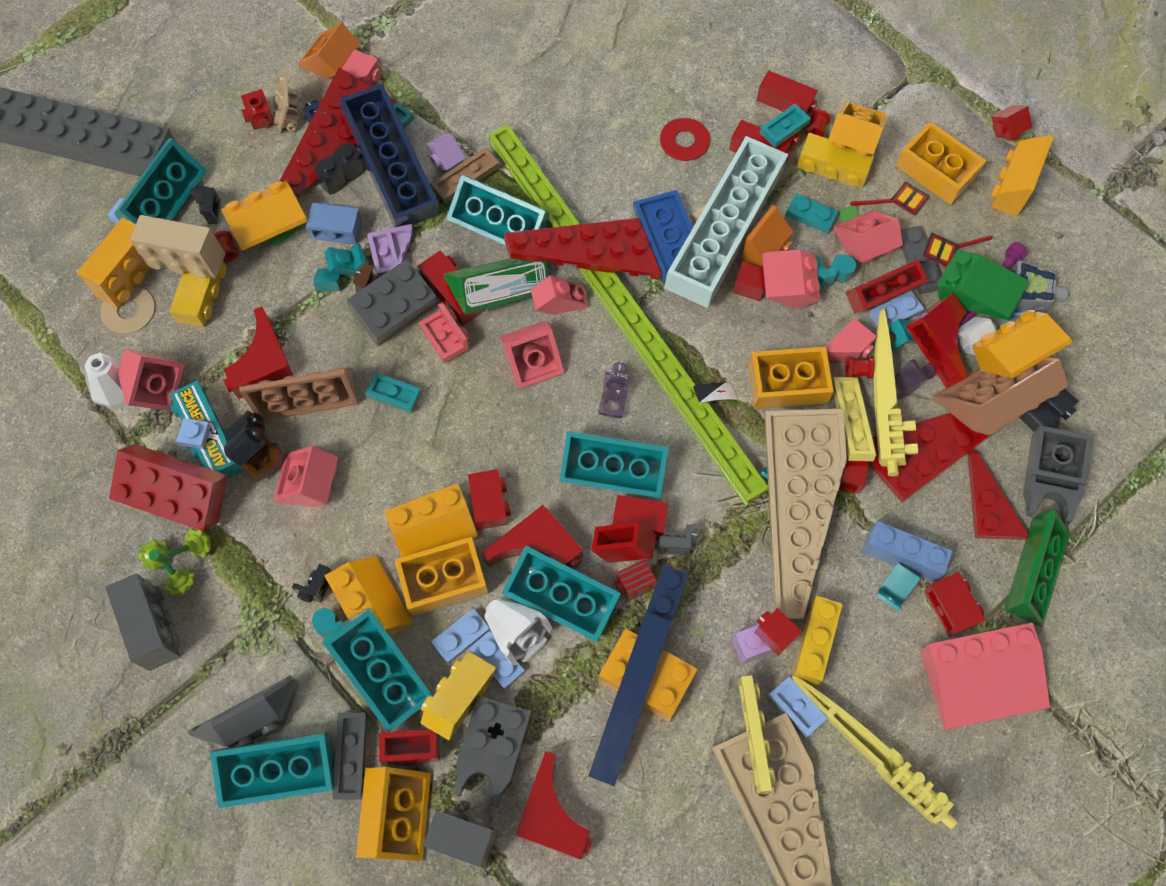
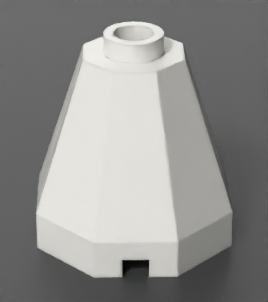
M97 353L89 356L84 365L86 383L92 400L96 404L104 405L112 410L126 406L118 375L121 359Z
M505 598L492 601L486 608L484 617L501 652L513 666L518 664L516 660L519 659L522 662L529 661L545 645L547 639L544 637L546 631L550 634L552 627L548 619L541 612Z

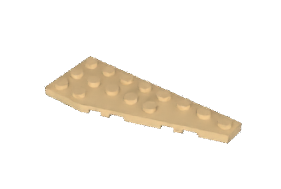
M843 409L765 411L764 413L775 610L778 608L789 619L804 618L820 553L833 512V505L846 464Z
M787 713L765 722V727L762 728L763 739L768 740L770 747V756H766L768 768H773L775 785H771L772 791L769 793H756L746 732L713 747L712 751L777 886H834L831 880V867L824 826L820 816L818 791L814 781L813 763Z

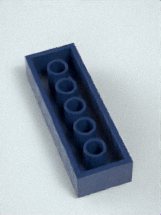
M383 83L340 98L339 101L344 119L361 152L394 228L409 224L413 225L438 215L439 205Z

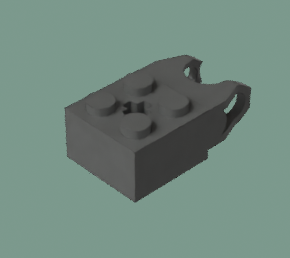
M1039 426L1031 437L1023 489L1026 516L1032 517L1036 514L1037 507L1042 499H1050L1058 504L1064 524L1069 525L1073 521L1075 510L1083 498L1084 486L1087 482L1093 436L1046 426Z
M477 697L456 763L457 782L454 795L461 797L463 790L475 776H487L493 784L491 806L498 808L502 795L512 784L532 719L531 711L484 697ZM501 727V731L504 732L503 736L498 735L496 739H492L491 730Z

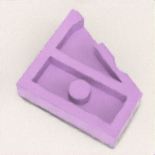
M412 224L367 233L378 277H381L405 260L413 234Z

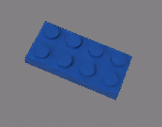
M677 190L633 201V209L637 218H640L660 270L663 284L666 282L667 272L693 229Z

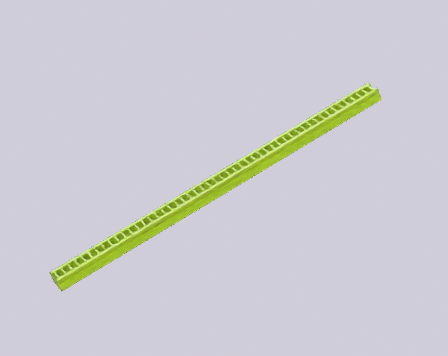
M507 124L488 134L491 140L489 141L490 145L530 202L549 212L548 227L578 225L579 222L510 126ZM578 268L744 505L747 506L751 501L767 494L768 485L709 403H699L693 386L696 385L615 272L608 273Z

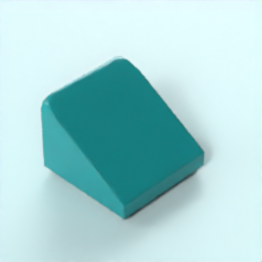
M317 268L313 281L316 291H340L341 274L329 273L328 268Z

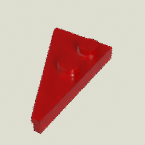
M970 451L967 454L975 538L1025 540L1028 537V533L978 452Z

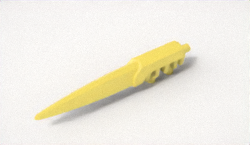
M882 308L878 318L874 357V403L879 463L882 466H887L888 475L897 476L899 474L898 466L906 465L905 455L918 454V445H904L903 432L916 431L915 420L902 422L901 409H898L889 329L885 308Z
M792 676V680L823 712L827 720L876 767L875 770L886 783L932 824L942 821L950 830L955 827L958 821L948 813L954 804L948 801L945 793L939 792L936 794L932 790L934 785L930 781L924 783L925 776L919 771L916 773L909 770L911 764L908 761L904 763L903 757L894 748L889 749L867 728L821 692L799 677Z

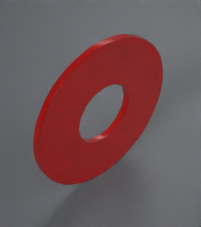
M677 118L668 122L661 130L660 145L668 156L680 161H692L706 153L710 145V134L707 128L695 119ZM680 132H689L694 136L695 141L691 146L683 147L676 143L675 137Z

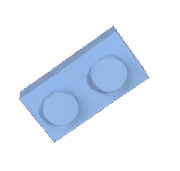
M910 290L872 309L869 316L877 326L879 312L882 308H885L889 326L897 319L910 320L922 314L924 308Z
M473 608L431 641V643L444 660L450 664L490 631V628Z
M490 631L469 648L474 655L496 667L493 678L504 690L525 673V670L519 663L513 666L505 658Z
M790 676L768 695L783 713H787L791 722L805 737H808L827 719L823 712L798 687Z

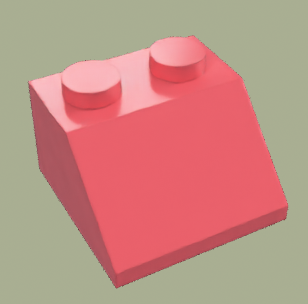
M875 210L833 226L848 255L861 263L874 260V257L881 254H890L894 252V249L903 246L899 219Z
M802 250L774 251L762 254L767 299L795 309H800L820 301V284L817 274L818 264L815 255Z
M546 321L499 336L506 360L518 389L564 373L552 328Z
M124 349L118 375L125 404L172 411L170 404L173 401L169 394L178 390L185 364L167 356Z
M315 446L285 453L273 501L312 508L326 505L331 496L332 480L337 472L338 456Z

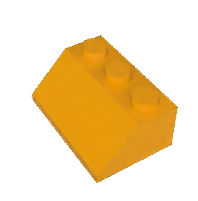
M1047 135L1018 141L1014 149H1009L1004 159L1007 162V166L1001 168L997 179L1001 180L1000 184H995L990 197L994 198L991 204L992 208L1016 217L1018 216L1034 191L1054 136Z
M287 181L275 182L268 189L261 192H252L247 198L241 201L229 202L225 208L221 209L242 251L307 222V218Z
M1028 310L1021 313L1020 317L1016 320L1002 324L997 331L983 335L980 338L981 340L972 344L981 371L1014 378L1070 345L1072 340L1047 313Z
M458 483L384 511L401 557L471 536L473 540L478 539L475 526Z
M376 556L347 562L324 575L348 619L358 612L369 608L389 636L414 623Z
M390 767L366 768L356 858L423 861V844L425 841L431 773Z

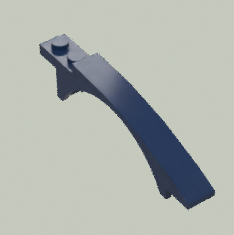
M663 565L591 766L588 775L590 778L615 787L688 573Z

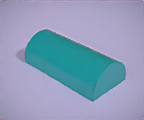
M169 138L114 212L116 218L120 221L123 217L134 224L137 223L140 215L172 221L191 194V188L196 187L207 169L173 138Z
M461 175L446 219L505 245V233L547 228L549 212L468 176Z
M567 430L559 482L661 498L669 447Z
M525 546L501 593L531 609L541 612L544 616L595 642H598L605 632L621 597V593L528 546Z
M369 608L350 617L322 641L388 732L418 711L429 695L433 697Z
M327 732L215 749L210 752L218 808L333 790L335 763L331 739Z

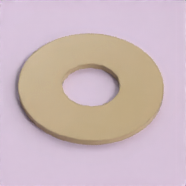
M136 286L130 293L127 301H134L138 305V312L132 318L123 319L119 317L118 309L103 301L100 310L103 324L109 330L119 334H130L144 328L151 321L155 312L154 299L147 290Z

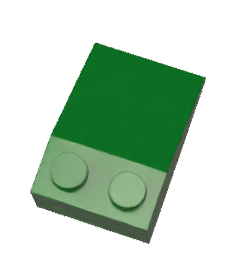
M957 250L937 284L939 300L954 293L965 310L1010 321L1029 286V281L980 254Z

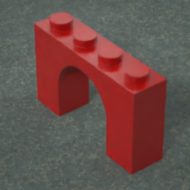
M768 70L759 86L756 101L776 108L781 112L796 104L808 115L809 112L812 113L817 107L818 100L815 98L818 90ZM740 120L731 137L729 150L737 153L746 136L770 147H775L760 134V127ZM799 131L775 148L788 154L785 164H787L792 153L790 150L791 146L796 147L801 136Z

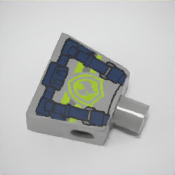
M1018 261L1011 270L1013 273L1029 281V286L1014 312L1035 310V312L1045 313L1054 301L1063 303L1066 301L1068 289L1056 287L1055 272L1023 261Z

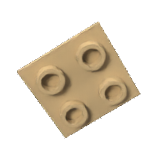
M285 68L283 78L279 77L278 79L279 92L275 91L274 105L277 106V110L274 113V124H278V134L281 133L282 128H287L288 131H295L298 127L297 94L293 89H288V69Z

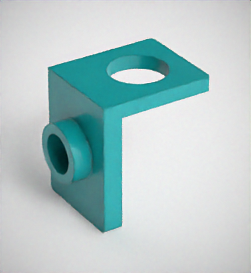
M897 319L888 326L889 332L892 331L896 334V341L891 345L892 352L905 343L917 344L906 328L912 321Z
M898 562L877 590L876 596L899 611L903 601L918 583L920 577Z

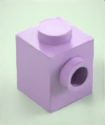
M443 133L426 144L431 153L430 160L436 168L450 171L465 159L453 134Z

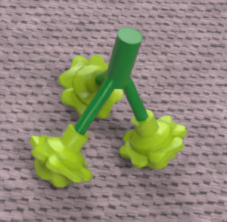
M193 528L189 529V534L185 536L187 542L183 546L171 551L167 549L165 542L158 543L156 539H152L149 543L140 546L142 552L138 553L137 557L142 561L144 569L151 568L152 571H157L160 567L165 566L169 578L164 581L165 586L163 590L170 592L172 596L177 594L183 595L194 584L193 578L195 574L188 572L187 569H182L180 572L177 569H173L169 563L170 557L184 551L192 552L193 557H207V552L211 550L210 536L207 533Z

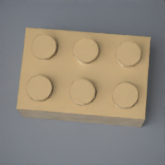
M140 215L130 237L131 243L149 267L154 269H170L178 274L185 272L199 278H216L225 256L224 250L211 229L207 227Z

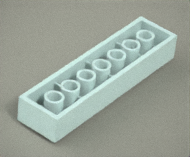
M747 136L745 137L667 272L664 289L706 308L709 307L779 180L788 157L787 153Z

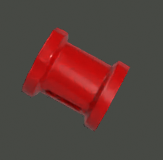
M822 109L814 110L811 114V122L805 128V135L808 136L809 133L824 137V129L831 120L830 114Z
M223 230L214 234L225 252L223 261L231 262L239 256V250L232 243L233 236L231 232Z
M867 357V359L846 358V377L866 376L867 379L873 378V357Z

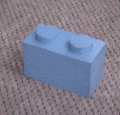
M312 203L306 228L310 238L313 240L355 245L358 241L362 218L359 209L347 205L343 207L329 203Z

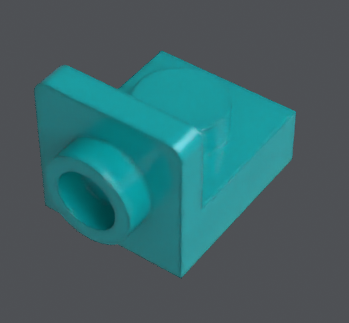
M355 244L350 251L328 247L324 252L329 273L354 276L356 271L360 270L363 264H365V255L363 254L361 244Z

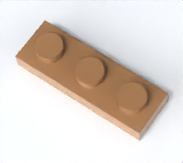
M485 147L432 182L431 188L446 204L453 199L461 175L481 181L500 168V163Z

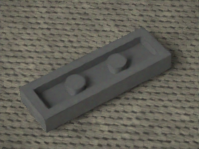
M921 225L901 229L903 242L901 249L907 264L919 259L928 279L927 282L916 286L919 295L937 291V284L941 276L936 263L922 256L927 240Z
M366 712L338 713L332 797L334 800H362L368 715Z

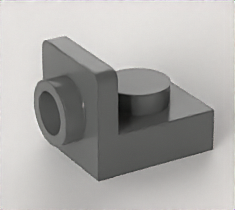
M686 524L684 538L678 534L660 536L658 554L689 556L691 548L696 547V532H692V524Z

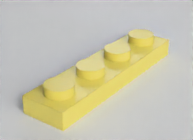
M833 377L832 385L836 408L843 409L848 461H874L876 452L858 378Z
M752 675L743 676L739 679L738 686L756 793H769L772 791L771 785H775L773 768H768L766 756H770V747L768 740L763 739L762 728L765 727L763 711H758L757 700L760 699L759 685L753 682Z

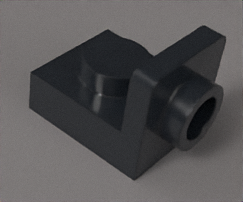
M202 186L200 188H191L190 193L196 203L199 204L200 214L204 216L208 224H218L221 200L214 187Z
M319 564L317 569L313 570L309 576L308 588L293 583L292 589L297 593V598L307 603H312V600L321 603L329 587V583L324 575L332 570L325 565Z

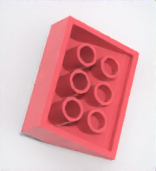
M1033 622L931 643L920 650L944 730L1050 708L1043 653Z

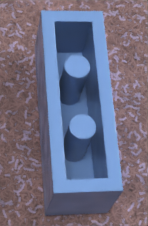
M876 521L868 532L861 553L896 566L899 562L916 575L936 582L945 575L952 550Z

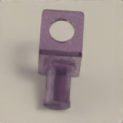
M915 359L910 360L895 375V384L898 389V394H896L897 400L910 396L925 380L932 379L935 376L934 367L929 363L919 367Z
M616 362L612 366V372H605L603 392L598 409L599 415L622 418L630 379L626 375L628 366L625 363ZM614 402L618 404L619 408L611 411L605 407V404Z

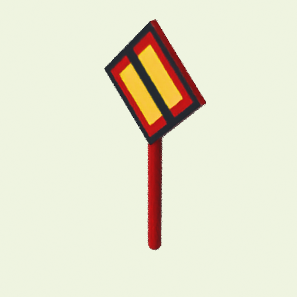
M905 181L890 199L852 201L850 205L894 203L915 216L930 196Z
M931 232L922 256L948 267L957 249L992 240L993 236L990 235L955 244Z

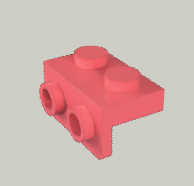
M440 303L438 304V312L418 322L442 362L446 363L469 350L467 340L470 338L463 326L459 328L455 322L457 318L451 308L446 309L444 304Z

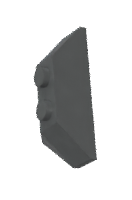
M289 675L239 704L188 730L192 737L224 747L253 744V739L262 734L264 736L273 734L279 730V725L286 721L299 684L294 677Z

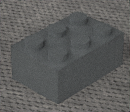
M406 259L348 298L347 302L349 310L376 345L379 346L436 306V295Z
M136 573L105 587L131 662L151 671L180 658L178 648L181 647L176 634L171 633L169 625L172 624V620L166 609L163 610L160 601L164 600L158 586H153L149 579L145 580Z
M446 807L443 813L436 810L423 847L487 869L498 837L493 831L494 827L490 823L474 817L471 823L467 822L465 815Z

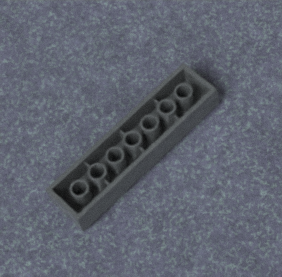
M0 87V142L141 176L169 138L174 139L170 129Z

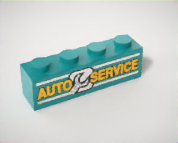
M195 381L170 393L169 395L173 401L170 407L176 417L180 416L182 421L183 418L209 422L211 425L205 448L190 447L194 457H199L202 462L199 466L226 474L228 478L244 471L239 465L226 457L224 452V445L227 443L224 435L225 431L200 383Z

